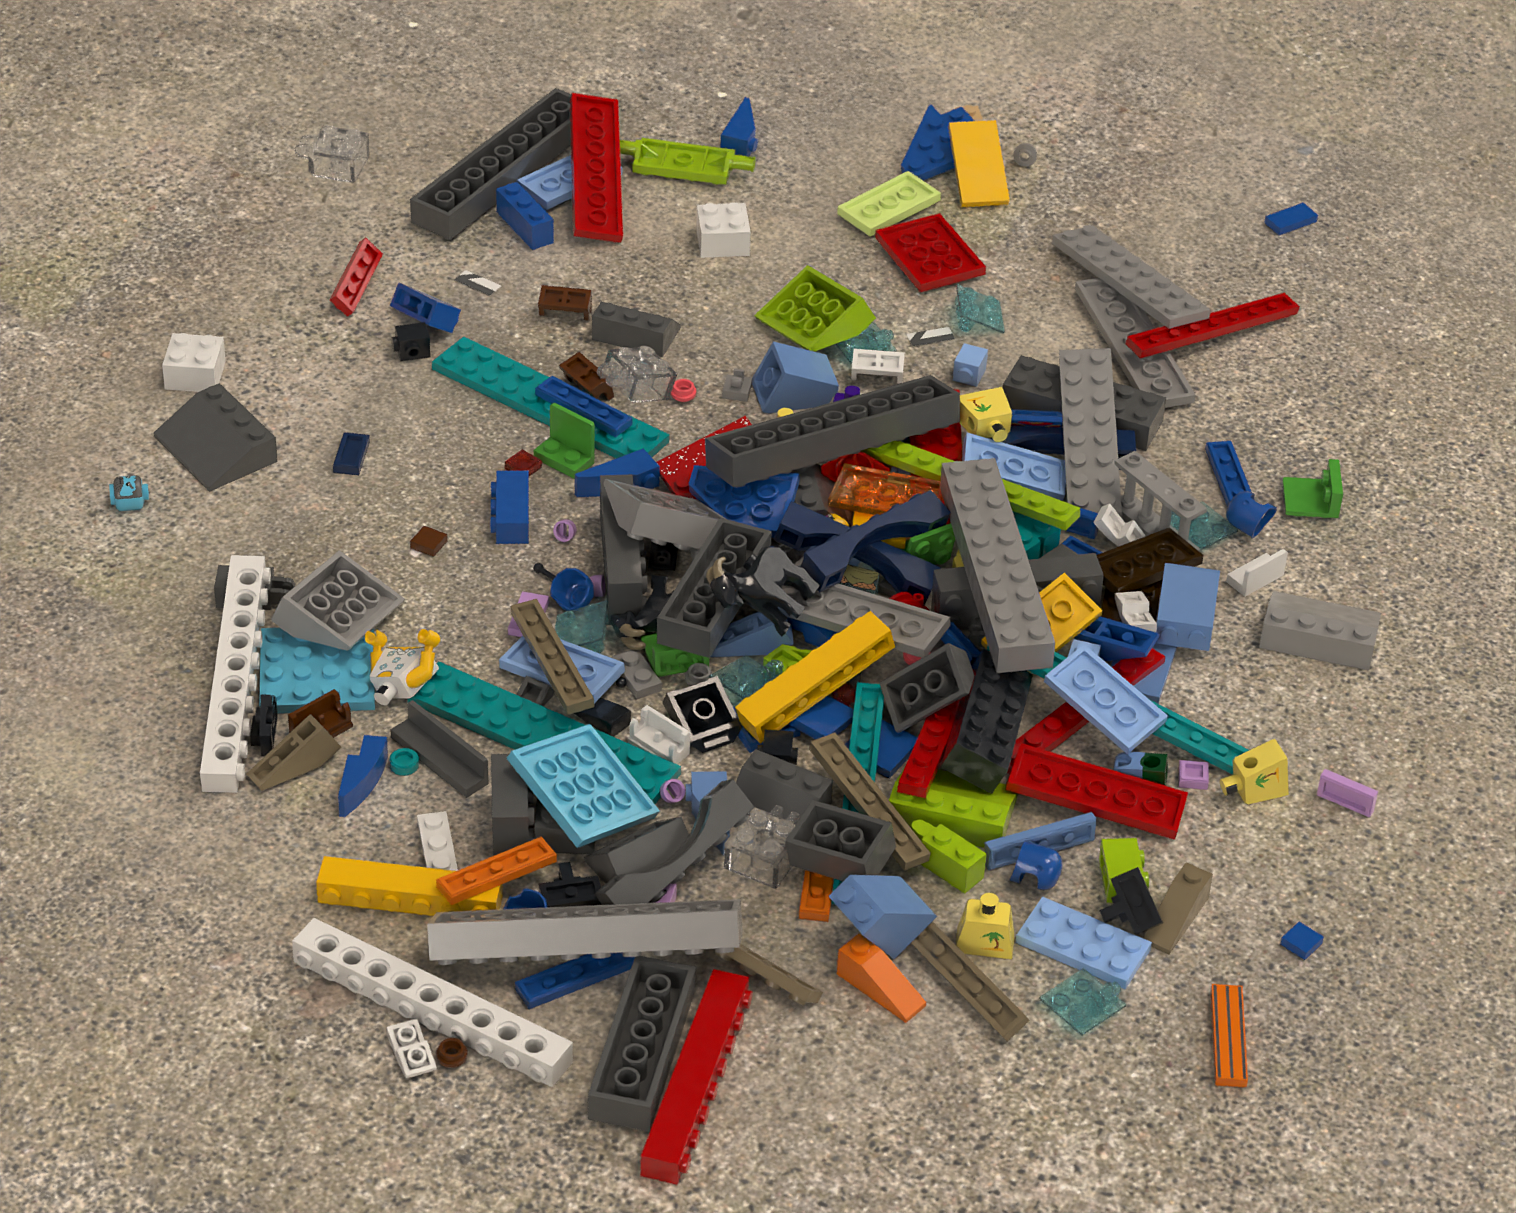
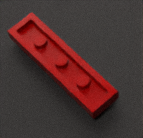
M366 237L358 243L329 299L347 317L355 311L383 255Z

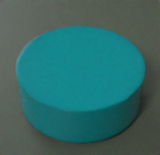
M397 749L390 755V769L397 775H411L419 768V756L412 749Z

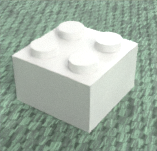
M707 203L705 205H697L696 231L701 258L750 256L751 232L745 203Z
M172 333L162 365L165 389L199 392L218 384L226 362L224 337Z

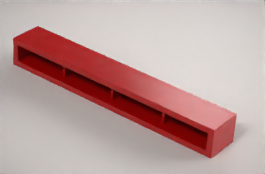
M713 969L641 1153L640 1176L678 1185L682 1173H688L691 1163V1154L689 1153L691 1148L696 1149L701 1133L698 1129L700 1124L705 1125L710 1109L707 1105L709 1100L714 1101L718 1091V1082L716 1081L718 1077L723 1078L727 1067V1059L725 1057L727 1054L733 1053L736 1041L735 1031H741L744 1022V1013L742 1012L744 1008L749 1009L752 1001L753 991L748 990L749 977Z

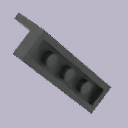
M412 700L407 703L408 719L390 729L391 738L403 748L414 750L423 764L466 798L488 785V759Z

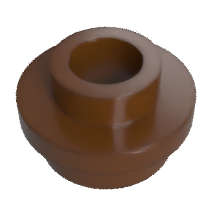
M457 1038L443 1040L436 1050L437 1061L442 1066L448 1068L461 1066L468 1057L466 1046Z

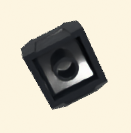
M718 676L678 691L676 689L667 692L662 702L671 720L690 731V745L702 753L734 743L742 729L741 723Z

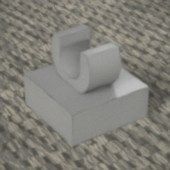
M734 368V375H727L722 398L748 402L752 388V378L744 377V370Z

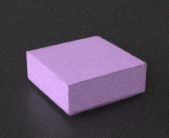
M1179 760V788L1208 790V762Z

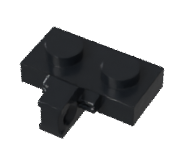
M570 862L558 863L559 879H555L553 882L539 883V892L546 899L547 908L602 905L594 895L601 888L598 875L574 877Z
M1138 867L1110 879L1117 895L1111 898L1113 905L1099 910L1105 923L1120 917L1122 923L1129 921L1135 935L1163 924Z

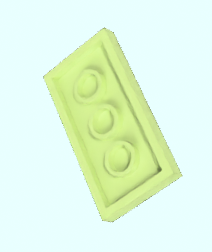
M907 171L839 205L837 214L871 237L875 234V230L892 226L939 202L941 192Z

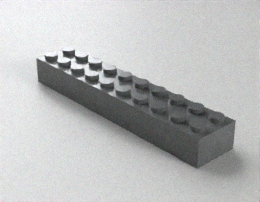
M558 88L553 89L410 198L411 223L451 240L496 204L497 188L506 186L509 183H515L517 179L543 168L571 146V94Z
M932 375L710 436L705 438L706 467L731 486L743 487L749 482L767 480L770 476L788 474L801 467H812L815 463L836 460L838 457L847 454H857L867 448H877L888 442L902 441L909 436L923 435L927 431L947 428L951 424L960 422V393Z

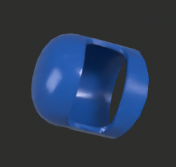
M1243 491L1236 494L1230 501L1226 510V517L1232 526L1251 538H1255L1276 514L1277 507L1270 503L1265 505L1259 504L1254 501V493Z
M1025 841L1021 847L1010 881L1020 884L1024 875L1030 873L1038 878L1037 888L1039 890H1049L1056 885L1060 878L1062 858L1052 848Z

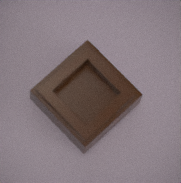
M423 526L411 539L410 548L434 557L447 543L448 537L446 533Z

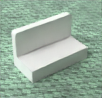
M1282 549L1271 556L1265 553L1228 573L1226 582L1245 597L1284 576L1288 552Z

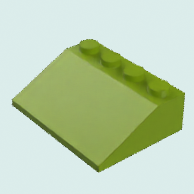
M809 265L799 272L754 315L756 319L800 347L814 352L858 336L876 319L861 296Z
M938 769L927 797L921 798L897 792L898 782L903 770L896 779L889 801L910 828L913 821L918 819L934 827L942 824L974 846L985 848V842L1006 836L1018 797V793L1006 790L1007 784L999 783L994 792L990 794L948 771Z

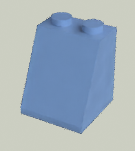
M774 341L752 378V385L763 413L767 414L776 413L781 408L799 410L828 404L839 389V384L826 354Z
M1165 563L1156 622V633H1159V639L1155 644L1209 651L1220 570Z
M849 875L829 895V898L862 935L893 959L937 917L900 876Z

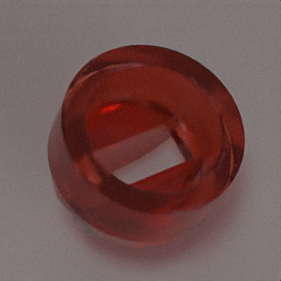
M849 683L843 684L832 693V697L848 707L852 706L851 703H855L856 691Z

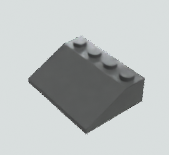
M220 383L197 392L154 431V437L209 492L278 462L276 437Z

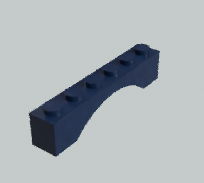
M1011 425L1007 438L1002 441V443L1041 454L1064 455L1063 427ZM1116 430L1119 459L1136 451L1134 430Z
M932 490L923 494H915L909 501L901 505L896 504L881 515L876 514L872 516L866 523L860 526L854 525L846 533L840 536L834 535L826 543L818 547H810L804 553L800 567L804 568L810 577L820 585L817 589L820 593L840 583L849 561L868 545L891 538H911L945 526L951 512Z
M791 501L780 522L774 540L797 551H805L812 546L818 547L826 543L834 535L840 536L846 533L851 527ZM882 541L868 545L853 557L881 574L892 585L896 593L908 592L912 596L916 593L922 594L924 596L923 606H925L933 587L934 570L941 569L928 561Z

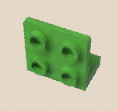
M552 403L550 405V437L533 450L534 459L575 479L576 473L587 470L595 463L594 422L557 403Z
M1328 460L1327 470H1322L1321 479L1283 477L1282 485L1286 515L1339 518L1343 498L1339 460Z
M951 523L906 540L905 548L900 550L934 565L944 564L950 560L956 539Z
M657 633L641 636V642L646 644L645 654L657 677L687 672L689 667L695 663H703L709 666L708 657L657 644Z

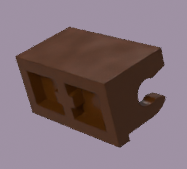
M542 285L538 301L539 316H545V309L584 313V320L589 321V313L592 312V290Z
M580 352L559 365L564 377L569 382L575 381L590 396L598 400L602 393H604L608 400L615 397L610 377Z
M333 689L288 714L289 733L311 714L334 738L353 727L350 706L348 702L341 706L340 694Z

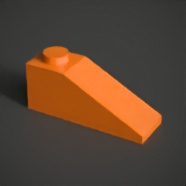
M858 933L838 949L837 975L905 1023L926 1007V1001L885 952Z

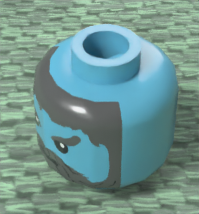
M138 475L119 476L114 479L113 484H109L111 505H115L118 511L140 510L144 506V500H149L148 484H142V479Z

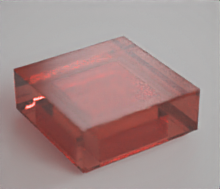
M523 449L505 461L506 470L529 471V476L542 468V460Z

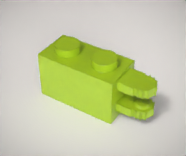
M923 820L913 821L911 829L931 853L929 861L920 865L964 894L984 878L987 853L942 824L934 827Z
M1137 838L1101 839L1098 860L1107 903H1113L1111 898L1117 895L1110 879L1136 867L1140 869L1149 889V874L1147 871L1143 872L1145 864L1144 851L1139 850Z

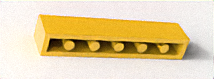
M871 611L857 618L851 625L841 632L834 634L830 640L817 649L812 650L806 657L796 664L789 666L785 672L772 681L767 682L761 689L751 696L744 698L740 704L735 706L741 725L761 744L764 742L765 729H782L895 648L891 630Z
M329 856L323 857L316 881L318 903L434 916L436 912L500 910L503 899V884L450 905L436 887V879L455 871Z

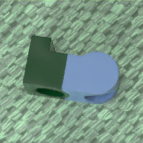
M1122 752L1115 757L1113 770L1166 786L1168 754L1130 752L1126 754Z

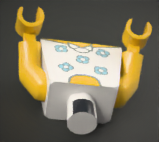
M421 629L417 638L425 647H386L384 651L381 648L386 645L387 636L383 632L376 630V636L371 631L365 633V641L373 646V652H370V680L376 689L374 698L379 704L388 705L392 698L413 697L437 672L439 667L434 660L435 652H433V648L437 647L440 642L438 633L432 630Z

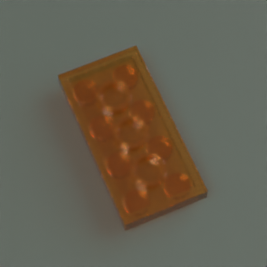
M844 463L828 498L829 507L881 515L896 504L901 505L909 501L911 497L918 493L923 494L932 490L941 502L943 501V496L940 489V481Z

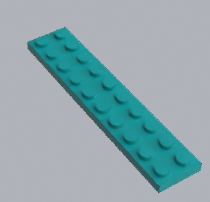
M464 336L432 361V370L550 426L551 403L535 395V388L547 380L548 376ZM632 417V425L617 437L595 427V449L614 458H619L644 448L653 457L669 443L670 434Z
M440 661L436 663L439 669L413 697L407 698V703L413 700L432 714L514 750L585 726L583 723ZM595 729L654 804L661 799L660 788L662 784L670 779H677L681 775L680 765Z

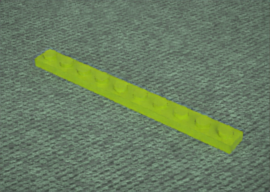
M892 441L883 444L881 447L861 450V452L868 454L878 461L939 484L941 481L942 463L955 462L901 441ZM1002 479L1011 509L1014 512L1065 531L1080 517V507Z

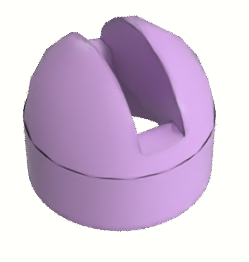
M568 519L557 522L553 528L554 536L561 542L573 539L577 531L576 525ZM567 525L569 526V536H565Z
M604 575L591 576L590 579L594 584V597H604L606 592Z
M677 779L665 781L660 788L661 798L668 803H676L682 800L685 795L683 783ZM666 788H668L670 793L675 797L674 799L671 797Z

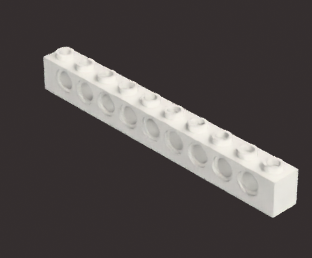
M231 555L200 769L202 792L238 793L239 781H244L245 764L242 763V758H247L248 741H245V736H250L251 719L248 718V713H253L254 697L251 696V691H256L257 676L253 673L254 669H259L260 655L256 650L262 647V631H259L260 626L265 625V610H262V605H267L268 589L265 588V584H270L271 569L266 568L265 556Z
M313 918L292 940L294 962L299 966L308 968L322 975L327 980L335 981L354 993L364 995L378 1005L386 1006L400 1013L405 1018L417 1019L419 1023L432 1031H437L450 1038H457L464 1045L478 1051L481 1055L489 1056L510 1069L520 1071L530 1076L534 1081L553 1087L573 1063L572 1041L316 918Z

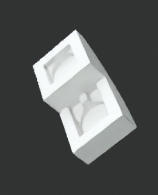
M1110 503L1101 507L1094 521L1097 528L1118 547L1146 536L1134 520L1125 523Z
M1142 591L1115 593V601L1122 623L1156 632L1157 623L1149 613V601Z

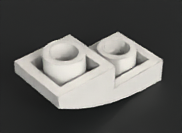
M417 1019L387 1027V1036L405 1078L432 1072L437 1069L428 1041L424 1040Z

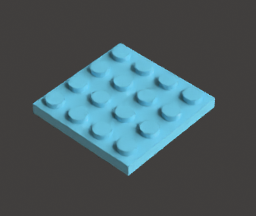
M261 628L260 695H275L277 697L278 714L291 713L333 689L340 694L341 706L348 702L351 711L375 710V687L370 680V652H373V646L365 641V637L349 651L292 637L281 628Z
M591 724L511 751L507 757V760L577 848L654 819L660 812Z

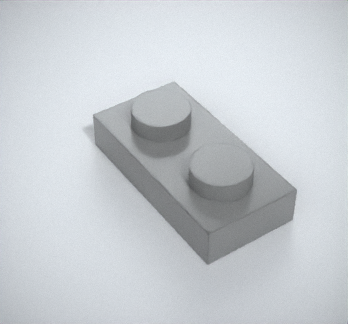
M629 650L612 656L613 659L624 662L625 672L620 677H624L627 680V687L636 699L662 691V682L639 650Z

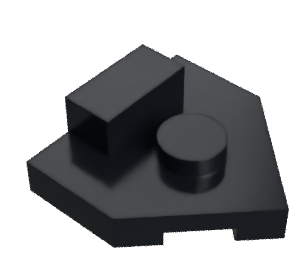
M260 695V707H256V715H253L251 746H260L261 756H266L274 748L278 720L277 697L275 695Z

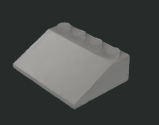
M608 479L604 481V487L618 526L627 531L628 537L636 540H643V537L651 538L650 541L659 545H666L667 542L674 543V546L679 549L688 551L690 547L697 548L699 552L719 518L726 519L696 499Z
M339 550L282 597L271 621L292 637L349 651L365 637L367 631L373 630L404 602L405 598Z
M1273 591L1263 624L1259 648L1369 671L1381 613Z

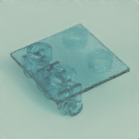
M957 284L955 305L957 306L956 313L959 320V329L968 332L975 323H978L1004 334L1005 329L1000 301L992 296L980 294L970 287H963Z
M874 321L858 336L836 344L851 364L854 349L897 352L890 340L894 339L893 332L887 329L880 330Z
M1201 501L1200 503L1207 508V512L1191 520L1188 539L1203 550L1237 533L1238 529ZM1172 511L1170 525L1179 531L1180 517Z
M608 601L592 603L577 610L566 611L557 615L555 631L559 638L578 646L586 645L589 650L599 654L603 652L605 647L603 641L606 638L607 632L605 624L608 622Z
M745 655L709 675V678L718 676L724 688L744 699L761 689L767 682L778 677L782 673L783 664L781 661L773 659L763 666Z
M1084 968L1039 997V1000L1081 1036L1126 1007V1004L1119 999L1121 987L1117 982H1107L1103 985Z

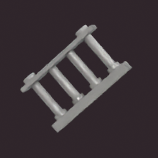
M1136 451L1115 460L1114 465L1127 474L1124 494L1121 495L1122 520L1125 523L1134 520L1146 536L1170 527L1200 552L1201 549L1188 539L1191 520L1206 513L1207 508ZM1136 482L1144 488L1143 502L1135 497ZM1154 497L1162 503L1161 516L1152 510ZM1172 511L1180 517L1179 531L1170 525Z

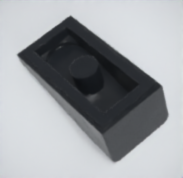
M599 698L594 703L595 707L574 713L597 730L613 737L628 727L631 722V710L603 698Z

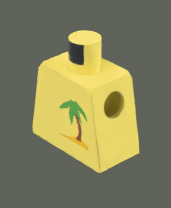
M1002 387L960 395L959 423L969 433L985 438L992 437L995 442H1002L1007 438L1011 428L1012 411Z
M1272 739L1233 759V775L1220 779L1221 789L1226 796L1238 792L1246 804L1289 795L1288 758L1276 739Z
M993 893L983 894L980 900H967L957 927L955 945L964 954L1012 959L1014 926L1011 905L999 902V898Z

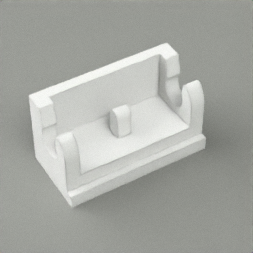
M854 349L851 380L857 379V373L898 376L897 384H900L903 380L905 353Z
M648 705L642 708L639 723L638 720L632 718L628 738L629 744L675 764L680 763L690 755V731Z

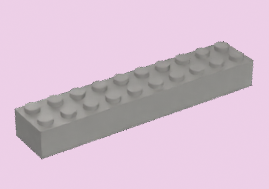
M995 458L942 463L941 493L945 506L951 512L949 519L996 672L1053 668L1055 640Z
M741 899L436 912L427 923L429 960H438L440 965L455 964L457 959H469V963L474 964L485 963L487 958H500V962H514L518 960V957L530 956L532 961L548 960L549 955H561V959L571 960L580 958V954H592V958H607L611 956V953L623 952L624 957L642 955L641 952L654 951V955L657 956L671 955L672 950H685V954L703 953V949L715 948L717 953L734 952V948L740 947L743 937Z

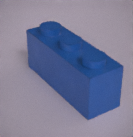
M518 182L509 183L496 189V211L498 215L532 250L554 243V219Z
M496 471V482H491V498H496L491 499V515H496V517H491L490 519L491 533H496V544H529V471Z

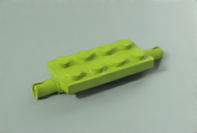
M649 138L636 139V141L620 140V154L632 155L634 158L632 172L643 175H656L666 178H679L726 185L730 172L733 169L754 172L756 157L735 155V150Z

